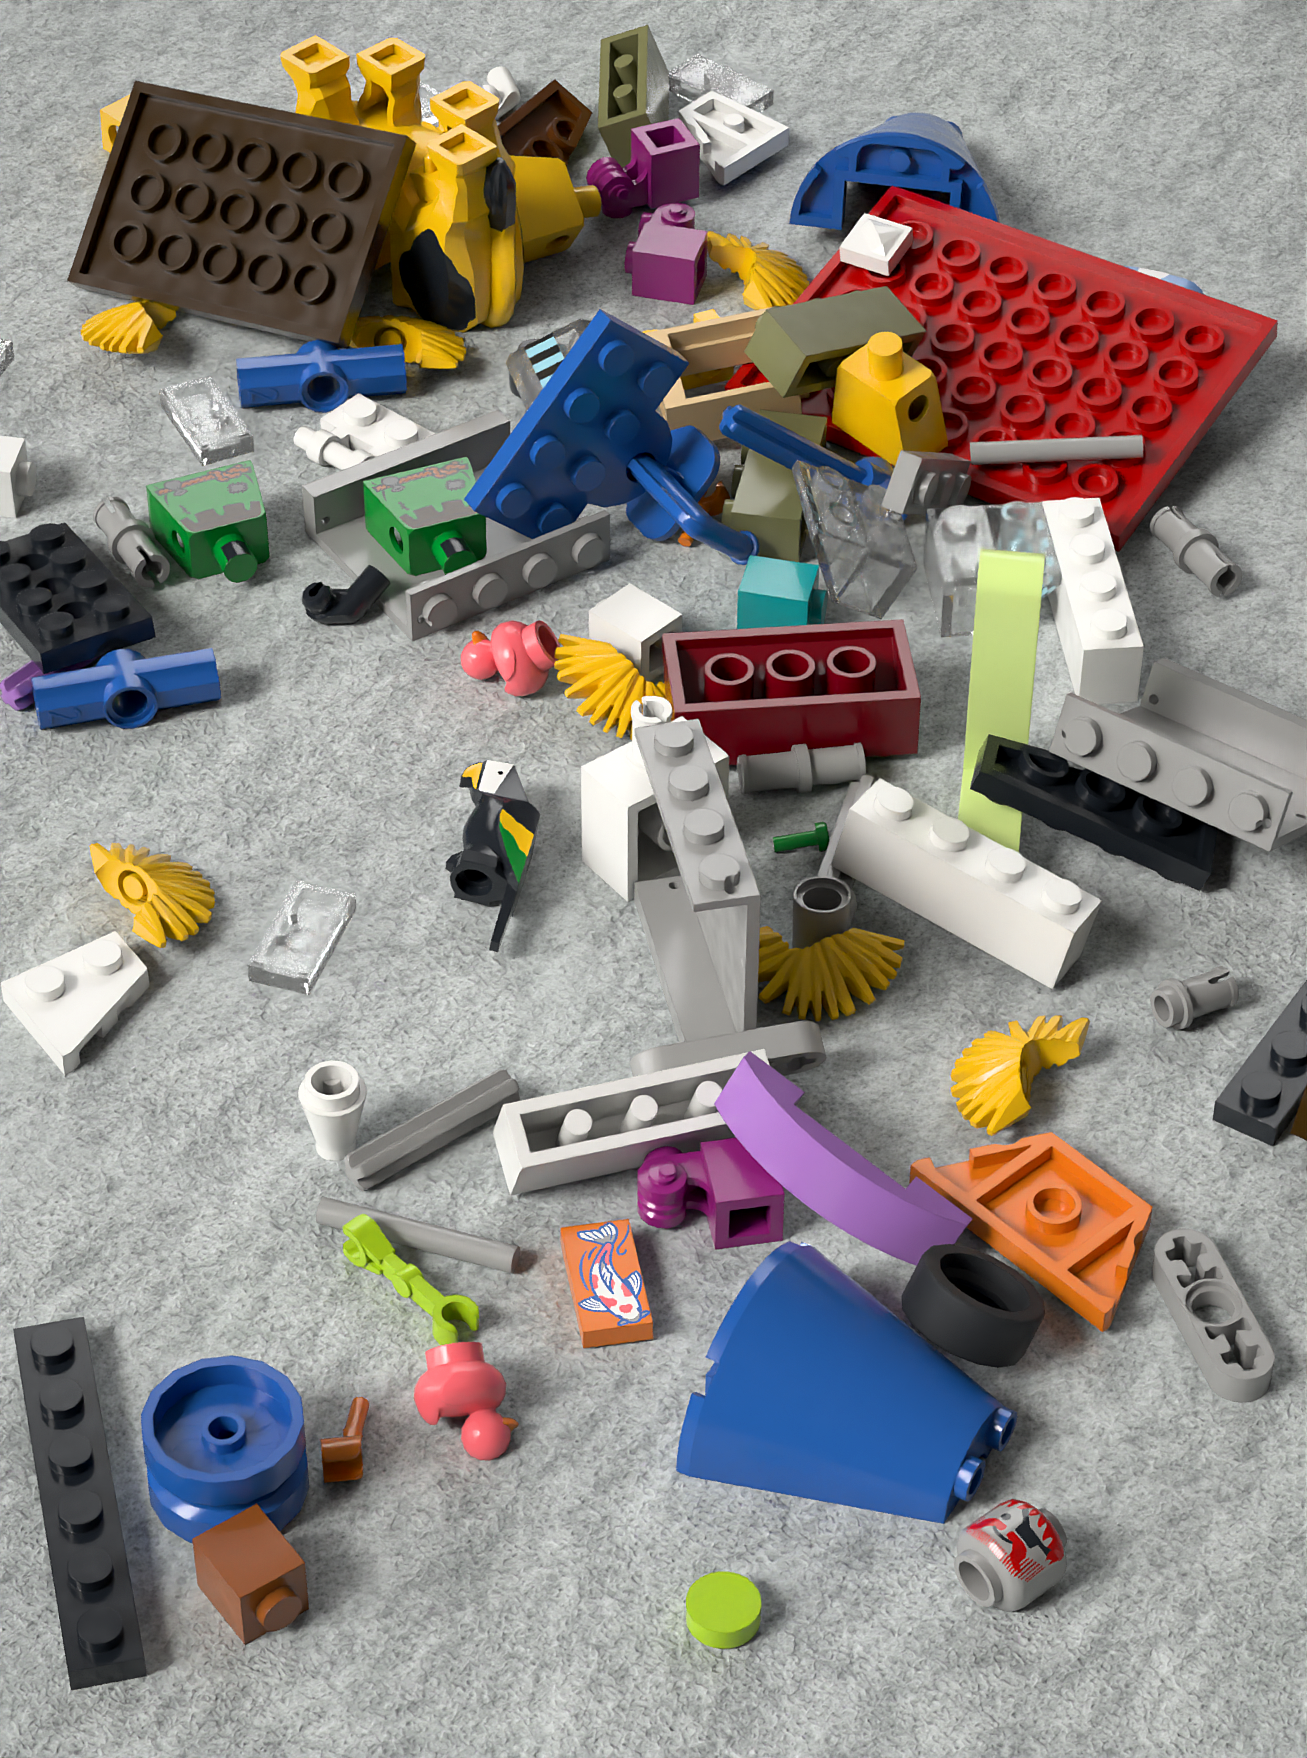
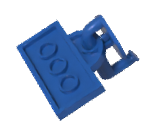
M601 309L596 313L464 498L475 512L531 539L574 523L587 504L607 508L627 503L626 515L628 519L645 537L653 541H664L673 536L681 527L690 537L728 555L738 565H747L749 556H757L760 548L759 540L755 534L750 531L738 532L714 520L698 504L719 471L720 453L716 445L700 429L691 425L670 431L668 422L656 410L687 368L689 362L678 351Z

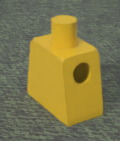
M510 156L516 164V203L522 228L524 263L565 251L572 245L583 229L584 218L597 217L600 214L601 197L597 187L594 185L573 187L566 164L559 158Z
M892 332L877 333L869 339L866 345L841 362L837 368L832 411V423L887 460L893 466L896 465L901 450L938 453L948 446L936 377L930 369L903 352L902 340L897 334Z

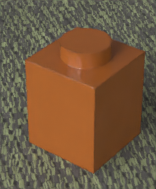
M258 1504L192 1538L197 1585L244 1645L269 1631L274 1632L287 1627L299 1614L309 1609L305 1562Z

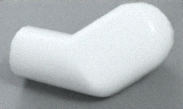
M503 66L493 68L487 76L488 84L483 85L484 90L500 99L499 110L495 120L515 107L521 98L510 70Z

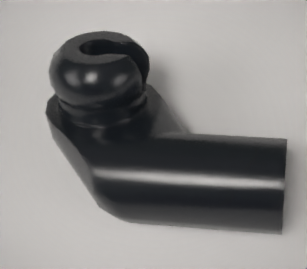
M368 565L348 589H333L322 582H314L305 588L301 600L306 608V614L320 624L354 623L359 621L390 586V581L377 568Z

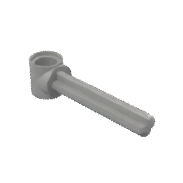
M863 775L860 782L850 783L817 876L802 880L794 888L793 948L804 949L807 946L811 947L814 943L820 942L826 937L842 934L850 930L857 907L856 896L852 891L856 879L834 868L831 864L849 809L874 784V776Z

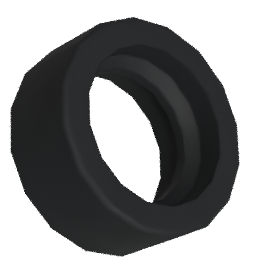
M954 1244L933 1245L924 1252L901 1296L904 1314L912 1326L930 1342L956 1357L974 1364L995 1368L1014 1366L1024 1356L1045 1316L1044 1300L1035 1287L1015 1269L995 1257L969 1247Z

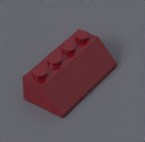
M904 619L662 634L665 697L672 705L671 721L681 716L686 720L699 719L704 735L729 755V765H737L738 755L751 756L790 752L792 745L806 744L809 750L861 743L865 757L918 754L921 694Z

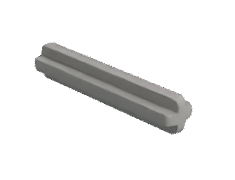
M503 1069L490 1073L347 1154L344 1158L346 1176L359 1190L370 1189L500 1114L503 1104L519 1101L518 1090L520 1088L517 1081L511 1078L508 1072Z

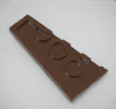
M554 79L498 125L502 145L509 156L559 158L567 167L570 155L575 150L593 112Z

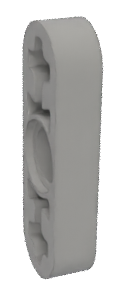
M798 1021L650 1048L635 1055L630 1060V1066L634 1077L765 1049L770 1066L781 1075L786 1076L819 1066L826 1060V1053L819 1025L812 1021Z
M1180 1228L1164 1233L1155 1244L1152 1279L1210 1388L1220 1397L1233 1402L1245 1403L1261 1398L1267 1393L1271 1384L1275 1360L1274 1350L1216 1245L1207 1235L1193 1229ZM1196 1266L1195 1282L1190 1284L1191 1273L1187 1267ZM1213 1305L1227 1311L1231 1318L1222 1323H1209L1198 1318L1193 1311L1201 1306ZM1234 1344L1233 1355L1238 1363L1228 1364L1230 1346Z

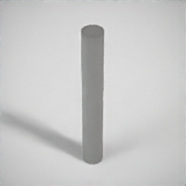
M1143 436L970 442L971 465L1143 458Z
M327 1197L321 1199L317 1208V1224L343 1230L342 1226L360 1214H366L378 1224L391 1243L512 1274L515 1272L519 1262L520 1247Z

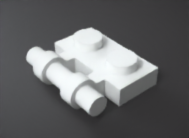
M358 393L320 419L321 430L315 431L307 426L300 427L295 433L294 444L305 450L307 457L311 461L323 467L333 465L340 470H344L435 433Z

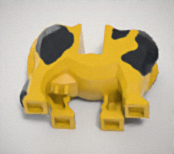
M314 35L281 52L282 66L293 79L298 92L295 113L407 135L417 143L375 267L376 270L391 262L393 303L397 306L412 308L423 320L434 322L456 332L464 333L479 324L493 328L501 327L507 323L512 317L515 304L521 296L524 247L516 203V164L502 145L495 120L499 110L500 99L471 81H463L430 98V110L445 131L444 134L440 135L421 125L422 111L419 87L421 81L420 73L424 69L425 54L402 40L388 38L356 54L357 65L366 80L364 91L359 101L351 100V87L346 76L350 67L349 55Z

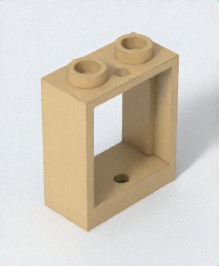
M772 307L647 332L645 334L678 351L689 362V365L680 377L751 363V359L744 351L756 330L755 324L766 309ZM679 377L660 403L659 409L661 416L668 422L670 431L691 425L700 429L711 441L728 438L719 429L720 422L723 419L722 413L728 406L734 407L741 404L758 414L760 410L802 414L801 399L809 398L810 393L783 398L770 382L686 399Z

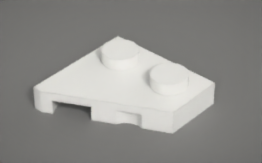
M710 91L679 110L678 118H680L700 144L701 160L717 182L722 185L728 184L789 145V127L715 91Z
M116 931L1 982L5 1004L64 1075L78 1067L80 1064L79 1051L94 1034L104 1038L118 1022L119 1014L125 1008L133 1006L150 987L148 968Z

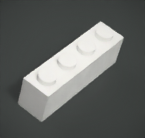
M1072 497L1065 500L1042 501L1037 553L1045 554L1043 575L1075 695L1096 704L1138 702L1144 645L1100 498L1083 499Z
M880 778L849 809L831 864L834 868L1051 989L1057 985L1081 956L1102 902L1097 897L1080 889L1073 882L1058 877L1022 857L1015 850L1000 845L969 828L962 821L949 817L911 796L906 790L895 787Z
M765 1049L751 1051L770 1066ZM748 1052L503 1104L493 1130V1136L510 1196L639 1168L644 1163L646 1155L659 1147L672 1146L686 1153L700 1151L701 1142L736 1138L721 1117L714 1103Z

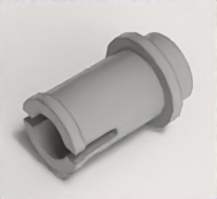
M1223 966L1213 968L1209 972L1183 981L1175 978L1163 980L1150 997L1153 1015L1163 1027L1171 1026L1177 1030L1187 1028L1192 1023L1193 1018L1234 1006L1239 997L1236 980L1234 977H1230L1218 982V979L1227 977L1230 972Z

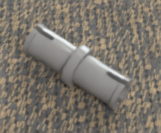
M119 497L108 498L115 510L113 513L110 512L104 501H101L94 510L93 519L98 528L107 536L108 549L114 558L129 567L139 585L143 587L155 586L147 573L149 571L153 572L161 584L169 575L170 563L154 545L155 537L151 529L145 522L133 516L129 506L123 499Z
M1168 506L1164 507L1153 516L1150 523L1152 535L1173 553L1174 562L1185 573L1195 574L1216 597H1220V593L1223 596H1227L1237 589L1242 580V570L1218 549L1217 539L1208 530L1197 528L1176 506H1172L1171 511Z
M861 743L809 750L806 744L792 745L790 752L751 756L738 755L739 757L737 758L738 781L742 795L749 794L750 792L795 788L797 793L811 792L812 786L860 782L861 777L866 775L865 755Z

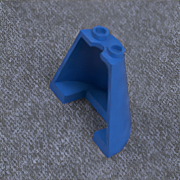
M915 112L892 116L883 124L836 146L819 159L809 170L797 191L789 222L792 225L842 230L845 222L847 181L950 192V206L999 223L1000 220L992 194L963 139L959 126L932 114Z
M789 1241L769 1254L749 1277L729 1308L711 1343L706 1358L713 1360L714 1364L705 1376V1395L698 1392L691 1394L679 1440L676 1471L694 1478L944 1524L960 1499L969 1502L977 1492L986 1465L985 1461L979 1459V1457L987 1458L992 1449L1002 1451L1006 1447L1017 1422V1412L1005 1407L815 1247L804 1242L798 1245Z

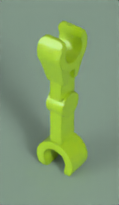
M360 1214L342 1226L343 1233L350 1238L343 1244V1253L354 1265L377 1275L383 1274L392 1282L395 1290L402 1297H410L432 1316V1334L440 1345L458 1343V1331L454 1325L448 1322L450 1320H462L472 1331L479 1329V1309L476 1303L463 1295L454 1294L444 1297L424 1279L423 1274L415 1265L411 1263L406 1264L395 1254V1249L371 1217L366 1214Z

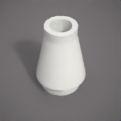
M324 1061L314 1065L306 1073L298 1090L300 1103L315 1138L317 1153L322 1158L330 1161L344 1160L347 1154L356 1150V1135L367 1093L365 1082L358 1075L355 1068L342 1061Z

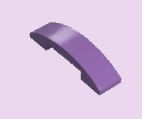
M751 1051L743 1057L714 1105L745 1149L784 1188L809 1208L846 1233L873 1248L917 1266L923 1253L933 1245H955L971 1222L972 1218L917 1176L905 1189L799 1109L797 1104L805 1093L803 1090Z

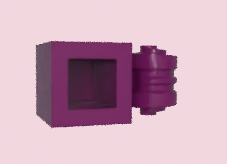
M680 118L632 128L631 162L621 167L615 158L603 157L598 159L587 172L588 186L594 185L597 187L601 197L602 213L610 218L627 217L632 213L633 207L648 204L652 209L664 204L679 203L699 198L700 144Z
M669 203L658 207L654 213L643 212L639 222L638 239L636 242L630 241L628 243L624 261L625 273L632 274V296L689 305L695 304L707 277L708 231L695 229V211L692 207L682 203Z
M737 1138L701 1142L700 1151L683 1153L676 1147L663 1146L652 1150L646 1155L644 1163L638 1170L637 1212L640 1218L648 1225L665 1229L676 1227L685 1219L686 1209H697L707 1216L715 1250L783 1241L785 1199L783 1186L751 1156Z

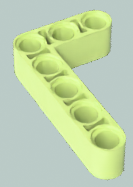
M980 549L958 820L1000 845L1019 853L1022 812L1007 805L996 804L984 795L971 790L970 786L978 752L988 734L1027 745L1029 742L1045 554Z

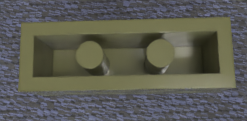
M648 25L603 38L600 43L598 130L610 156L615 158L621 167H624L631 162V129L669 120V71Z
M887 286L766 309L755 324L756 330L744 352L779 394L786 398L835 387L837 368L841 362L866 345L869 339L877 333L892 332L897 334L902 340L903 352L912 357L926 330Z
M760 410V415L826 449L827 417ZM742 445L741 465H735L732 476L731 498L735 500L725 499L721 523L738 532L750 531L755 534L760 544L757 556L800 562L808 531L801 499L808 523H810L819 484Z

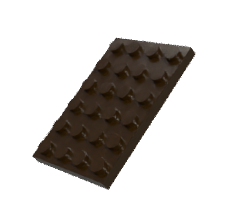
M135 81L67 281L77 288L139 302L151 301L180 312L306 341L320 340L337 348L348 349L417 143L407 135Z

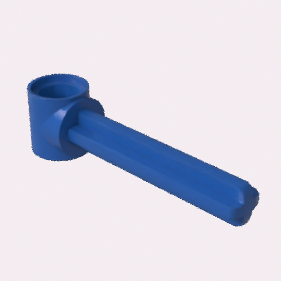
M741 404L734 407L728 406L723 411V419L720 422L719 429L724 436L837 493L840 504L857 513L862 525L867 530L877 533L893 530L902 524L908 514H900L881 506L894 471L887 460L880 457H868L852 463Z

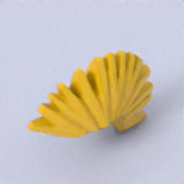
M708 231L707 250L709 258L714 262H718L719 266L724 270L729 268L731 273L735 274L738 272L739 277L744 280L743 284L745 287L742 296L744 304L748 307L759 310L774 306L792 305L808 287V277L802 272L803 268L797 265L794 259L787 257L788 255L784 252L768 250L770 245L764 242L753 246L745 236H740V239H738L736 235L728 233L725 238L715 232Z
M136 301L117 306L88 319L86 323L82 324L81 336L84 341L89 342V345L114 353L144 354L154 352L158 349L163 338L158 328L162 329L168 321H172L176 317V310L168 309L151 301Z
M406 316L359 317L349 345L352 348L402 344L405 362L420 363L419 368L424 369L457 368L458 362L463 361L466 356L464 340L461 337L455 336L453 330L431 321Z
M560 634L558 642L564 647L556 648L554 658L558 659V661H555L554 667L559 670L557 674L559 681L573 684L565 690V696L569 699H586L576 711L582 717L592 715L589 723L592 725H596L608 718L603 729L605 733H608L616 726L617 737L622 738L625 732L629 730L630 740H632L631 706L633 702L637 700L642 704L643 715L642 697L658 696L666 699L665 683L660 681L656 686L653 682L646 681L643 676H640L639 671L634 668V664L626 659L625 655L618 653L616 648L610 643Z
M98 843L90 845L94 872L104 890L113 898L119 899L121 905L129 908L132 913L136 914L132 931L149 943L159 948H165L166 937L184 941L188 939V935L194 936L199 932V927L196 923H208L211 920L212 912L209 909L215 906V892L210 888V882L202 879V874L199 871H192L193 867L188 863L170 862L171 855L168 854L149 856V848L141 847L139 850H136L135 845L132 844L123 849L120 843H111L110 851Z
M769 926L761 927L759 936L758 983L770 982L759 994V999L766 1004L787 991L782 1013L790 1016L794 1007L797 1006L798 1018L805 1020L808 1008H810L815 1021H821V1004L831 1020L839 1018L838 1009L846 1016L855 1014L856 1009L849 993L869 1005L873 1003L875 997L869 986L886 990L890 986L888 979H895L897 976V971L893 968H900L903 958L895 953L894 950L904 949L905 940L858 928H851L842 934L826 937L820 942L814 943L811 947L789 949V943L782 941V935L778 932H773Z
M1061 1015L1053 1016L1048 1023L1046 1022V1016H1038L1028 1032L1024 1031L1018 1021L1015 1020L1008 1022L1011 1037L990 1030L984 1033V1038L973 1040L971 1042L972 1047L963 1049V1057L956 1059L954 1063L955 1068L951 1071V1080L958 1083L951 1087L952 1097L960 1098L956 1102L958 1111L962 1112L963 1119L969 1120L970 1125L976 1129L987 1127V1134L994 1136L1027 1117L1031 1109L1029 1101L1033 1077L1039 1074L1042 1066L1045 1069H1050L1053 1064L1059 1067L1066 1064L1068 1059H1074L1081 1054L1090 1024L1089 1019L1081 1017L1062 1028L1063 1018Z

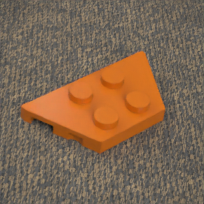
M1053 1132L1024 1137L1010 1145L995 1143L971 1148L969 1161L934 1167L931 1158L928 1157L918 1159L911 1164L909 1184L917 1176L972 1218L967 1226L970 1231L1100 1331L1104 1332L1111 1326L1150 1227L1153 1208L1150 1204Z

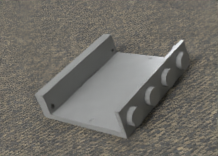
M499 410L302 486L305 532L353 581L357 579L368 565L377 568L390 581V586L378 598L375 604L412 642L610 560V514L606 510L589 517L587 515L581 517L579 521L576 519L572 524L535 539L526 537L486 517L487 554L482 560L446 575L443 570L418 576L407 574L367 531L365 526L363 481L462 457L469 459L475 480L477 481L510 435V420Z
M1166 658L1154 661L1140 706L1118 714L1073 693L1066 694L1049 752L1269 852L1307 834L1306 719Z
M699 719L634 728V736L681 874L680 876L634 882V902L679 1043L757 1029L761 894Z

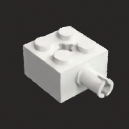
M658 696L642 697L643 715L642 704L637 700L633 702L631 706V742L581 766L582 862L627 902L634 899V882L680 875L634 736V728L687 721L683 716L671 721L672 705L668 700ZM705 736L728 800L729 755Z

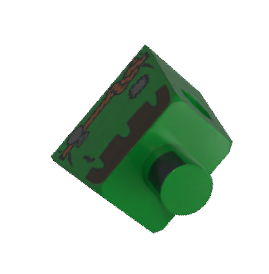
M462 457L363 481L366 529L407 574L418 576L443 570L446 575L482 560L487 554L486 517L475 512L464 500L476 483L469 459Z
M251 460L146 485L150 529L155 539L190 578L202 579L224 573L225 577L231 582H244L255 574L258 564L265 563L270 557L266 511Z

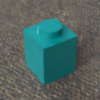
M750 555L738 589L737 629L823 624L827 610L828 591L819 589V565Z

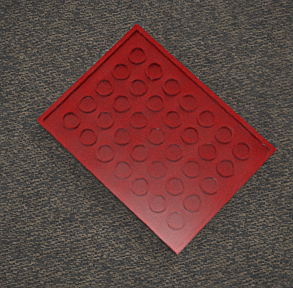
M891 186L868 213L869 215L913 228V243L891 274L886 276L840 261L839 248L793 303L797 304L816 298L823 299L848 294L857 290L864 291L887 286L926 330L912 358L930 369L936 377L948 439V446L938 453H950L971 461L970 442L1142 435L1143 458L971 465L970 463L967 475L971 476V486L968 495L1040 522L1042 501L1065 500L1072 497L1083 499L1100 498L1112 542L1117 552H1120L1276 339L1278 320L896 186ZM751 362L743 364L724 388L726 391L769 381L757 366ZM835 387L809 392V398L801 399L803 415L827 417L826 441L868 457H880L832 423Z

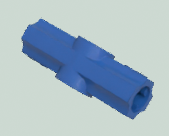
M314 340L301 346L297 353L236 359L241 408L303 403L310 410L326 413L333 411L345 403L347 399L354 397L358 393L365 397L405 394L407 390L402 344L339 349L329 343Z
M213 648L147 659L137 651L117 649L104 655L96 667L37 676L31 679L40 730L107 719L113 726L122 729H134L152 720L157 710L217 701L221 698L220 681Z

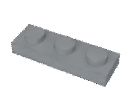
M901 450L881 506L900 514L952 515L954 507L960 508L968 495L971 486V476L967 475V471L971 461L950 453Z

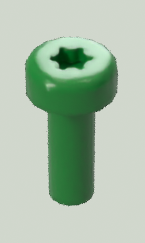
M825 822L815 823V830L772 837L775 852L817 845L819 852H824L827 850L830 841Z

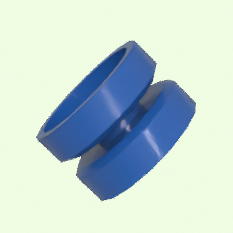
M234 1355L203 1358L172 1371L151 1391L141 1413L142 1441L145 1463L147 1465L150 1504L165 1528L185 1541L193 1543L192 1538L255 1504H258L279 1531L301 1511L310 1488L302 1397L286 1375L263 1361Z

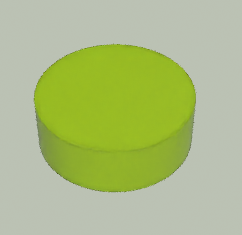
M718 1571L700 1577L691 1585L686 1596V1624L688 1630L699 1642L713 1648L729 1649L747 1643L755 1636L760 1627L762 1604L760 1592L748 1578L734 1572Z

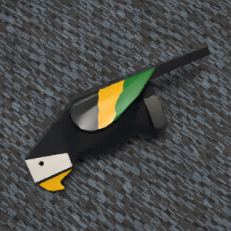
M486 760L470 765L461 775L459 787L469 788L475 808L468 817L463 829L464 850L451 855L446 861L445 869L451 872L450 885L455 893L454 898L489 906V902L502 901L489 948L490 951L498 952L511 916L513 917L532 859L540 813L533 804L529 803L514 764Z

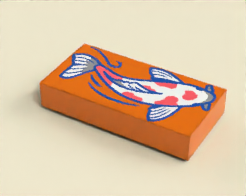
M629 1219L561 1227L560 1244L583 1348L653 1339V1320Z

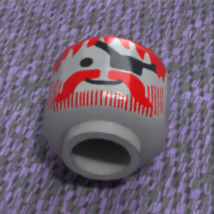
M1017 1499L1005 1501L961 1531L957 1541V1556L954 1560V1569L958 1581L971 1599L980 1606L987 1608L994 1606L1005 1612H1013L1024 1608L1062 1580L1067 1568L1066 1551L1064 1549L1067 1543L1066 1533L1059 1520L1050 1511L1042 1508L1037 1509L1030 1503Z

